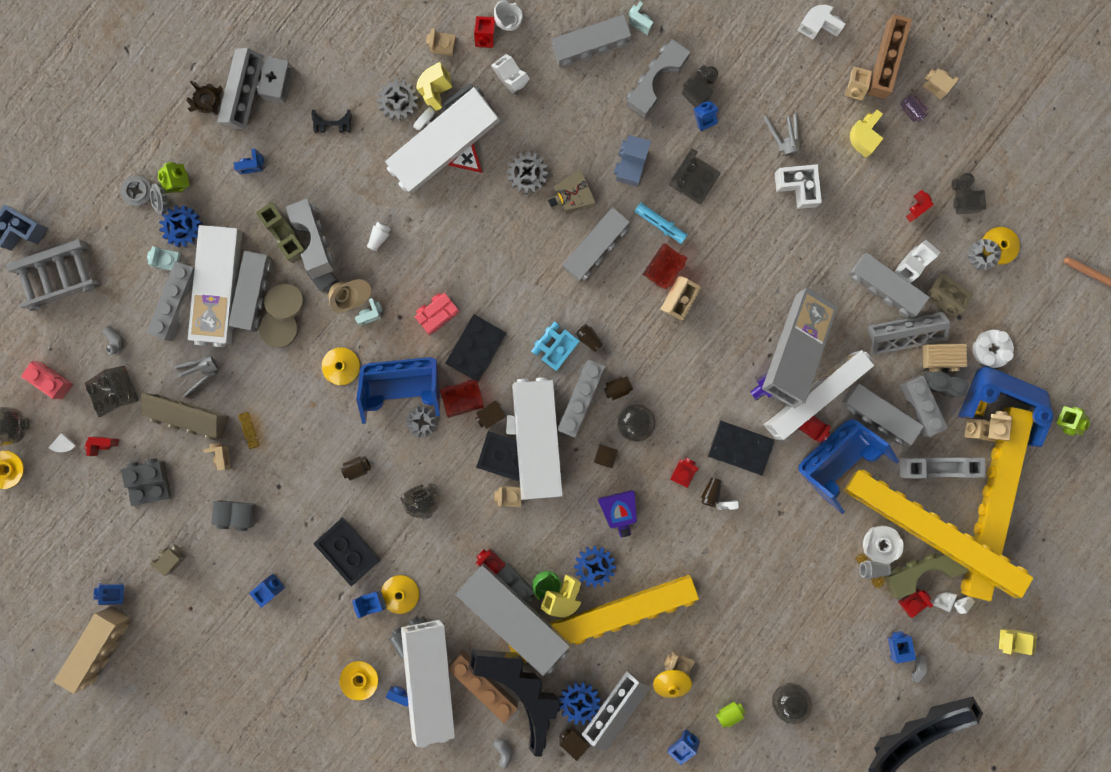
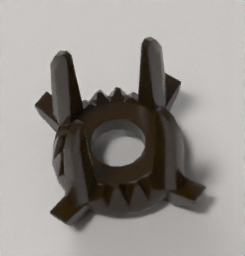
M190 81V84L196 90L193 93L192 99L189 97L186 99L190 105L188 110L190 112L196 110L202 113L212 112L215 116L219 113L216 109L220 104L219 94L223 91L221 85L218 88L212 84L200 87L196 81ZM209 94L210 101L203 100L205 104L201 103V96Z

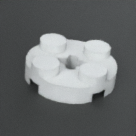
M988 330L982 332L973 344V355L976 361L985 367H1002L1013 359V342L1004 331ZM992 344L997 347L995 354L989 351Z
M888 526L871 527L863 539L864 554L874 562L891 564L903 552V540L895 529ZM885 540L888 546L880 550L879 542Z

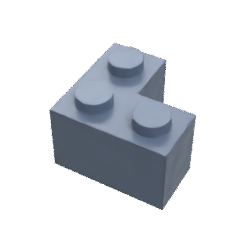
M628 135L627 141H622L619 153L622 160L620 164L616 163L614 174L617 175L616 181L638 187L651 141Z
M4 204L0 210L1 248L12 251L20 237L38 244L48 229L13 207Z

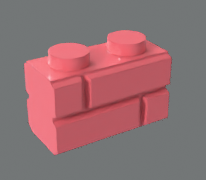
M441 293L436 294L431 299L432 303L427 307L426 305L421 306L416 311L417 315L414 316L430 336L460 313L445 293L442 295Z
M32 361L21 376L52 399H63L73 383L43 362Z

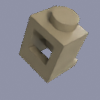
M173 545L172 548H165L158 555L159 559L153 560L150 564L163 576H167L178 567L186 556L179 546Z

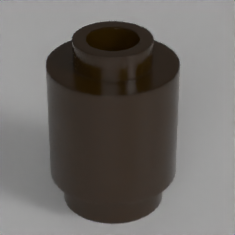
M621 376L605 383L606 388H603L607 399L611 398L612 401L630 394L629 392L633 390L627 376L624 378Z
M359 456L343 463V468H341L344 478H348L350 481L368 474V471L371 470L366 456Z

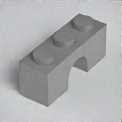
M916 376L899 384L906 401L911 402L917 412L915 421L924 426L920 431L922 436L931 437L948 429L924 376Z

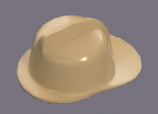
M362 279L337 282L332 285L329 293H327L329 305L337 313L346 312L361 306L369 299L371 287L368 282Z

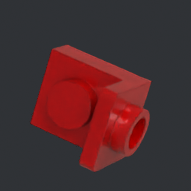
M476 16L474 29L476 47H494L496 23L494 17Z
M923 190L913 196L917 203L909 209L911 213L906 216L909 222L918 218L934 205L930 195Z
M812 416L798 428L815 442L825 441L831 433L829 431L831 426L823 423L815 416Z
M97 436L88 437L85 443L86 456H98L99 449L110 450L111 447L118 446L119 439Z
M685 458V460L679 459L670 480L688 488L695 472L699 469L695 466L696 462Z
M491 548L487 551L483 549L476 556L478 560L475 564L481 567L484 563L495 574L506 565Z
M917 588L915 593L905 596L898 601L910 618L915 617L926 607H933V604L930 602L932 599L925 590L921 591Z

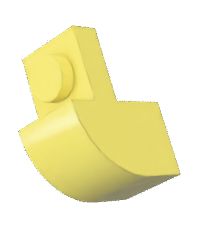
M440 62L425 70L417 82L418 92L423 96L428 106L431 105L435 111L442 108L440 94L453 87L450 73Z
M876 110L873 114L868 113L862 121L858 120L850 132V140L853 147L866 158L872 154L883 140L879 134L872 130L873 126L883 115L879 110Z
M565 575L559 593L546 591L541 609L547 614L556 617L572 615L581 604V601L576 599L581 582L570 575Z
M1001 629L999 649H1002L1003 653L1007 654L1017 652L1033 655L1036 652L1037 634Z

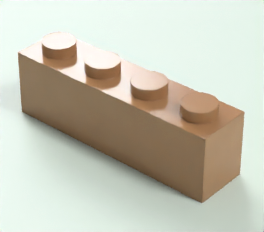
M893 14L887 21L867 95L886 99L892 93L912 19Z
M462 650L449 664L448 671L505 723L518 709V702L495 680L474 676L469 670L471 657Z

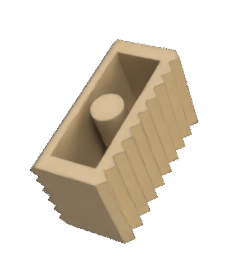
M678 276L660 310L674 318L684 320L686 313H688L687 310H690L689 307L692 306L691 303H694L693 300H695V296L699 293L701 286L687 278Z
M923 345V368H929V372H941V368H948V372L961 371L960 368L967 367V345Z

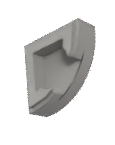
M923 655L917 656L915 663H917L916 672L912 671V681L917 683L927 673L926 657Z

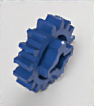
M177 205L174 206V211L168 208L169 214H162L165 220L159 221L163 225V228H160L159 231L165 233L162 238L168 239L167 243L175 244L179 248L181 244L184 247H188V242L194 245L195 241L193 239H198L199 225L203 224L202 221L197 220L200 215L194 214L195 210L188 209L184 205H182L181 209ZM176 223L182 224L186 230L181 229Z
M594 545L593 550H590L587 546V552L580 551L581 558H575L579 562V564L574 565L575 569H579L575 575H581L579 581L583 582L585 580L587 587L590 583L593 584L594 588H596L598 583L603 587V581L609 583V575H615L611 571V569L616 568V565L611 564L614 561V557L609 558L610 551L604 553V547L597 550L596 545ZM591 554H595V557L591 559L586 558ZM603 557H604V558L606 559V561H607L608 568H607L606 566L602 565V558H603ZM595 562H597L599 569L596 568L594 571H592V567L590 565H594ZM582 566L587 568V576L583 573ZM597 575H604L601 578L594 579Z
M575 681L573 687L568 684V691L563 689L562 694L564 696L559 697V701L562 702L559 709H564L562 716L568 715V722L574 719L575 725L578 724V721H582V724L585 725L586 719L591 722L592 715L595 716L597 714L596 709L601 708L600 704L597 703L601 701L600 696H596L598 693L597 689L592 691V684L586 687L585 681H582L581 685H578L577 681ZM586 692L591 696L592 700L586 697ZM579 700H583L581 706H577ZM568 706L573 708L574 713L569 710Z

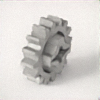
M395 78L393 84L388 80L387 87L382 85L383 92L378 91V95L381 98H378L377 102L381 104L379 109L384 111L383 115L385 117L390 115L391 121L397 117L398 121L401 122V117L408 120V114L414 115L413 109H418L415 102H418L419 98L415 96L417 91L416 89L412 90L413 86L411 83L406 86L404 79L399 83L398 79ZM401 89L407 91L409 95L407 93L404 94ZM387 106L393 107L395 111L390 110Z
M527 152L526 156L519 153L520 158L513 157L514 164H508L511 170H507V174L511 175L508 177V182H513L512 188L518 187V193L525 190V194L528 195L529 190H531L534 194L535 188L541 190V183L546 184V179L543 177L548 176V172L544 171L547 169V165H542L543 158L537 160L536 153L533 157L530 156L529 152ZM518 168L519 174L515 178V170ZM538 169H540V177H539V179H538L537 176L535 175V173L538 171ZM524 171H531V176H524Z

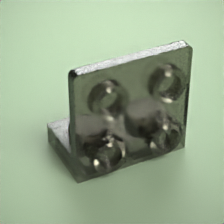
M691 148L671 179L669 186L701 205L721 173L697 158L698 151Z
M125 366L105 369L85 382L86 391L91 398L98 417H103L118 407L134 404L139 401Z

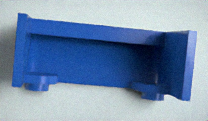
M425 357L375 362L361 367L356 400L362 424L366 423L368 411L379 410L383 406L384 400L421 396L422 402L427 405H434L436 416H440L441 396L436 359Z
M992 367L979 368L975 373L958 417L973 418L980 401L993 403L1001 393L1035 408L1032 415L1034 423L1027 446L1042 447L1054 418L1049 393L1044 389Z
M850 419L840 425L799 464L798 469L822 498L843 515L845 511L836 499L840 494V488L835 483L862 457L872 462L878 460L884 454L896 464L899 460L890 444L857 420Z

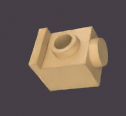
M932 68L925 76L927 81L923 87L941 100L949 93L959 78L955 77L952 79L946 71L939 68L935 71Z

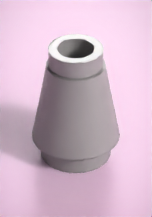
M866 560L861 562L859 571L862 578L870 580L889 576L891 574V567L889 564Z

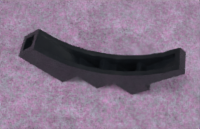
M472 649L469 670L474 676L486 677L500 682L517 694L524 705L529 721V749L534 756L542 757L543 749L546 748V732L550 727L549 719H556L557 712L560 711L559 699L554 693L541 692L542 681L536 673L522 672L524 663L518 653Z
M973 696L931 707L925 718L906 722L900 733L879 739L874 748L876 756L868 771L895 772L911 756L934 741L958 730L979 724L983 715L982 710Z

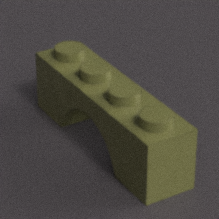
M941 552L937 554L929 553L924 556V559L909 561L902 568H891V574L884 576L891 596L900 599L916 592V583L919 577L928 570L938 569L950 578L970 570Z

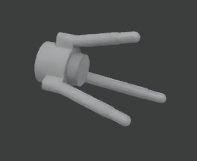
M796 113L794 114V133L791 117H787L790 137L783 139L784 143L780 140L768 117H764L779 145L780 152L784 151L785 155L800 151L798 116Z
M205 356L201 359L175 366L176 369L198 364L197 367L179 374V377H184L198 370L202 374H207L186 392L184 397H188L210 377L216 375L215 371L218 370V366L212 356Z

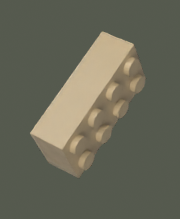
M113 607L95 613L55 678L54 683L73 694L80 690H85L89 685L92 686L99 677L97 673L100 668H104L109 661L108 655L118 646L119 642L117 640L120 635L127 631L129 627L128 622L131 618Z

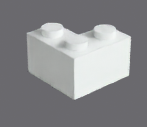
M818 164L779 168L775 172L776 192L795 190L797 209L814 208L822 203Z

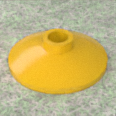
M995 227L989 230L983 237V239L992 240L998 244L1001 251L998 265L1007 264L1017 257L1020 250V242L1016 233L1011 229ZM1002 241L1006 244L1005 248L1001 246ZM983 246L982 252L987 259V256H990L993 252H986Z
M339 347L330 350L322 361V372L325 378L335 385H347L353 382L360 371V361L357 355L347 348ZM339 362H341L343 365L342 369L338 370L336 367V365Z
M3 450L0 451V489H8L20 482L24 474V465L16 453ZM7 466H9V473L6 471Z
M396 575L389 578L381 590L387 609L396 614L411 611L419 600L417 584L413 579L405 575ZM397 592H400L402 594L401 599H398L396 597Z
M352 662L340 674V688L352 700H365L373 695L377 689V672L367 662ZM362 676L363 682H359L357 677Z
M679 670L664 671L657 675L653 681L655 692L666 698L681 697L687 694L692 687L690 676Z

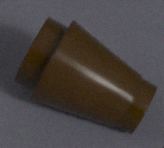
M587 324L583 325L575 333L578 337L577 339L594 352L603 346L593 328Z
M716 478L710 479L701 496L702 504L714 508L719 504L721 480Z

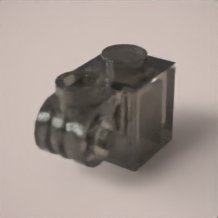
M703 65L696 72L698 75L694 79L689 78L683 85L682 95L695 108L706 102L714 92L707 85L715 83L718 77V70L713 66L706 67Z
M964 173L952 180V190L956 191L953 200L956 214L980 213L986 210L985 190L972 191L970 189V186L975 182V178L971 173Z

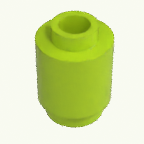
M733 701L720 709L716 717L723 728H730L745 719L743 715L746 712L740 703L736 704Z

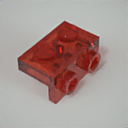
M663 243L642 275L657 287L667 290L674 283L678 272L684 268L687 257L679 254L666 243Z
M467 380L462 384L450 385L440 390L448 418L485 407L477 380Z

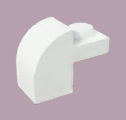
M817 5L807 13L797 31L813 40L820 28H823L837 37L846 23L842 22L840 17L830 14L833 9L832 6Z
M507 54L491 65L499 79L511 93L522 89L530 79L526 72L520 70L513 58Z
M925 240L907 254L894 272L911 283L921 275L929 263L938 257L940 251Z

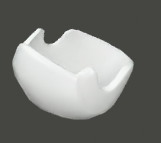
M502 0L494 8V20L501 29L513 31L520 27L523 21V13L516 3L512 4L507 0Z

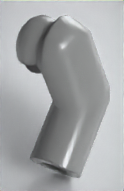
M108 326L103 330V334L110 340L106 351L109 355L118 354L121 350L122 339Z
M496 739L494 748L501 754L499 766L508 768L512 748L507 741Z

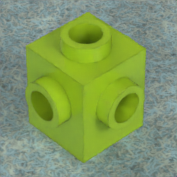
M168 162L158 171V180L165 189V193L183 192L190 186L184 164Z
M1064 406L1056 424L1067 435L1075 436L1077 434L1083 436L1084 431H1087L1090 426V418L1080 408L1073 407L1072 409Z

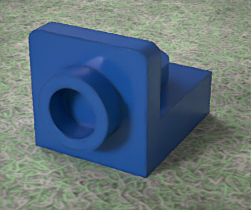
M251 149L253 160L243 158L240 159V162H234V170L239 174L262 172V165H264L262 153L260 154L257 149Z
M272 574L249 594L262 608L284 590L285 587Z
M98 583V588H94L93 600H97L98 605L123 604L124 584Z
M391 686L386 698L406 707L409 704L406 690L399 686Z
M686 729L683 731L682 737L668 747L667 753L682 765L697 754L700 741Z

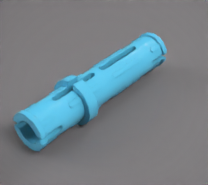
M642 202L634 211V213H637L663 231L665 236L669 235L679 244H682L688 235L677 228L674 222L671 221L670 223Z

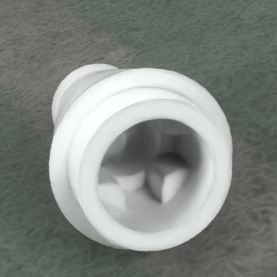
M377 222L376 225H373L367 247L377 252L379 247L390 236L389 232L391 229Z

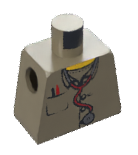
M581 169L556 184L555 192L557 195L547 199L551 210L562 206L565 214L595 206V200Z

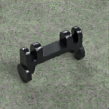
M347 109L345 116L338 121H325L318 116L316 110H312L314 133H318V126H320L321 133H325V126H339L340 133H344V126H346L347 133H351L352 113L350 109Z

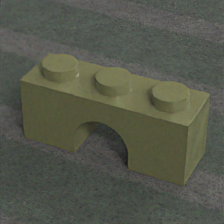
M270 202L255 212L266 229L277 240V245L286 259L293 264L302 258L301 254L306 248L278 206Z

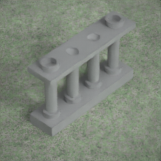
M78 239L7 263L8 272L16 273L20 276L28 300L20 303L19 307L35 311L40 309L41 305L80 292H91L95 290V287L100 286V281L90 280L82 257L83 252L89 250L87 242ZM69 256L74 257L82 283L73 286L64 264L65 258ZM51 262L56 263L64 289L53 292L46 270L47 264ZM34 268L38 269L46 294L35 298L27 274L29 270Z

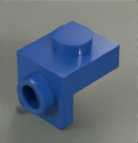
M711 101L704 102L693 109L700 131L718 124L716 113L719 112L718 107Z
M381 590L352 600L358 619L387 608Z

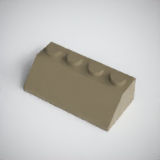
M142 393L141 395L142 414L148 417L150 422L160 424L162 421L168 423L167 427L173 429L182 427L186 429L185 432L197 435V432L202 433L204 438L210 440L223 438L229 418L228 415L158 394Z

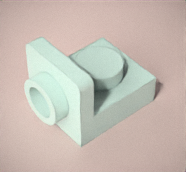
M640 1L637 6L633 5L628 14L630 16L629 24L648 36L652 30L653 21L646 14H640L643 8V2Z
M152 246L147 255L148 265L171 271L174 262L180 261L181 253Z
M373 298L369 299L372 310L365 309L359 312V315L355 317L358 325L363 326L382 318L380 313L383 312L379 301L376 302Z

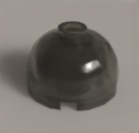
M632 404L625 407L617 420L618 430L621 435L627 440L634 442L644 441L650 437L656 423L651 410L641 404Z
M1 407L0 446L16 444L24 438L26 430L30 428L29 419L25 418L24 414L16 408Z
M432 483L429 484V487L423 488V485H419L404 493L405 497H401L400 500L407 514L422 519L432 517L433 513L438 509L441 500L437 486Z
M787 683V685L780 686L772 697L774 712L786 723H802L811 713V698L807 691L798 684Z

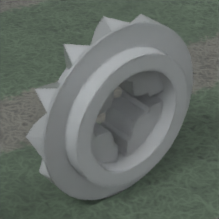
M131 176L121 186L122 198L132 206H142L150 198L151 185L144 177ZM139 186V189L143 192L141 194L138 193L136 195L133 191L130 190L137 189Z
M154 183L150 189L152 207L158 214H165L168 209L165 189L161 184Z
M988 239L976 241L968 251L970 263L980 270L994 267L999 262L1001 256L998 244ZM983 246L986 252H993V254L987 256L986 263L983 257L976 256L982 253Z
M426 407L415 408L406 419L407 428L410 433L417 437H427L437 427L436 415ZM424 414V421L430 424L423 425L421 430H419V424L414 422V420L421 419Z

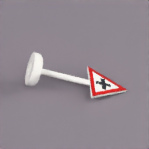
M429 107L417 119L413 127L416 130H421L426 125H429L435 110ZM474 143L447 165L483 174Z

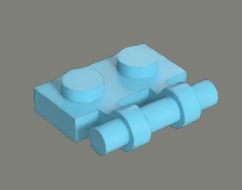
M554 321L550 327L548 326L545 329L546 333L542 338L534 343L535 347L531 352L537 356L542 350L546 354L541 360L557 371L580 341L567 330H564L559 335L556 331L560 325ZM553 337L556 341L549 349L545 345Z

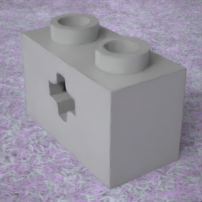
M266 56L265 62H262L261 80L257 82V92L262 99L285 103L293 69L289 61Z

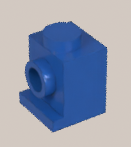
M903 631L893 632L892 637H887L891 660L897 664L916 660L911 636L904 634ZM898 643H901L900 648L897 647Z

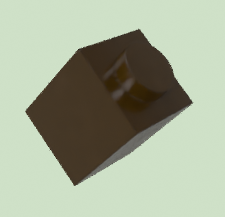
M495 400L476 412L478 417L475 419L481 428L485 426L488 429L507 416Z
M599 444L593 462L613 469L618 450Z
M573 725L569 729L565 728L559 736V745L576 761L590 747V743Z

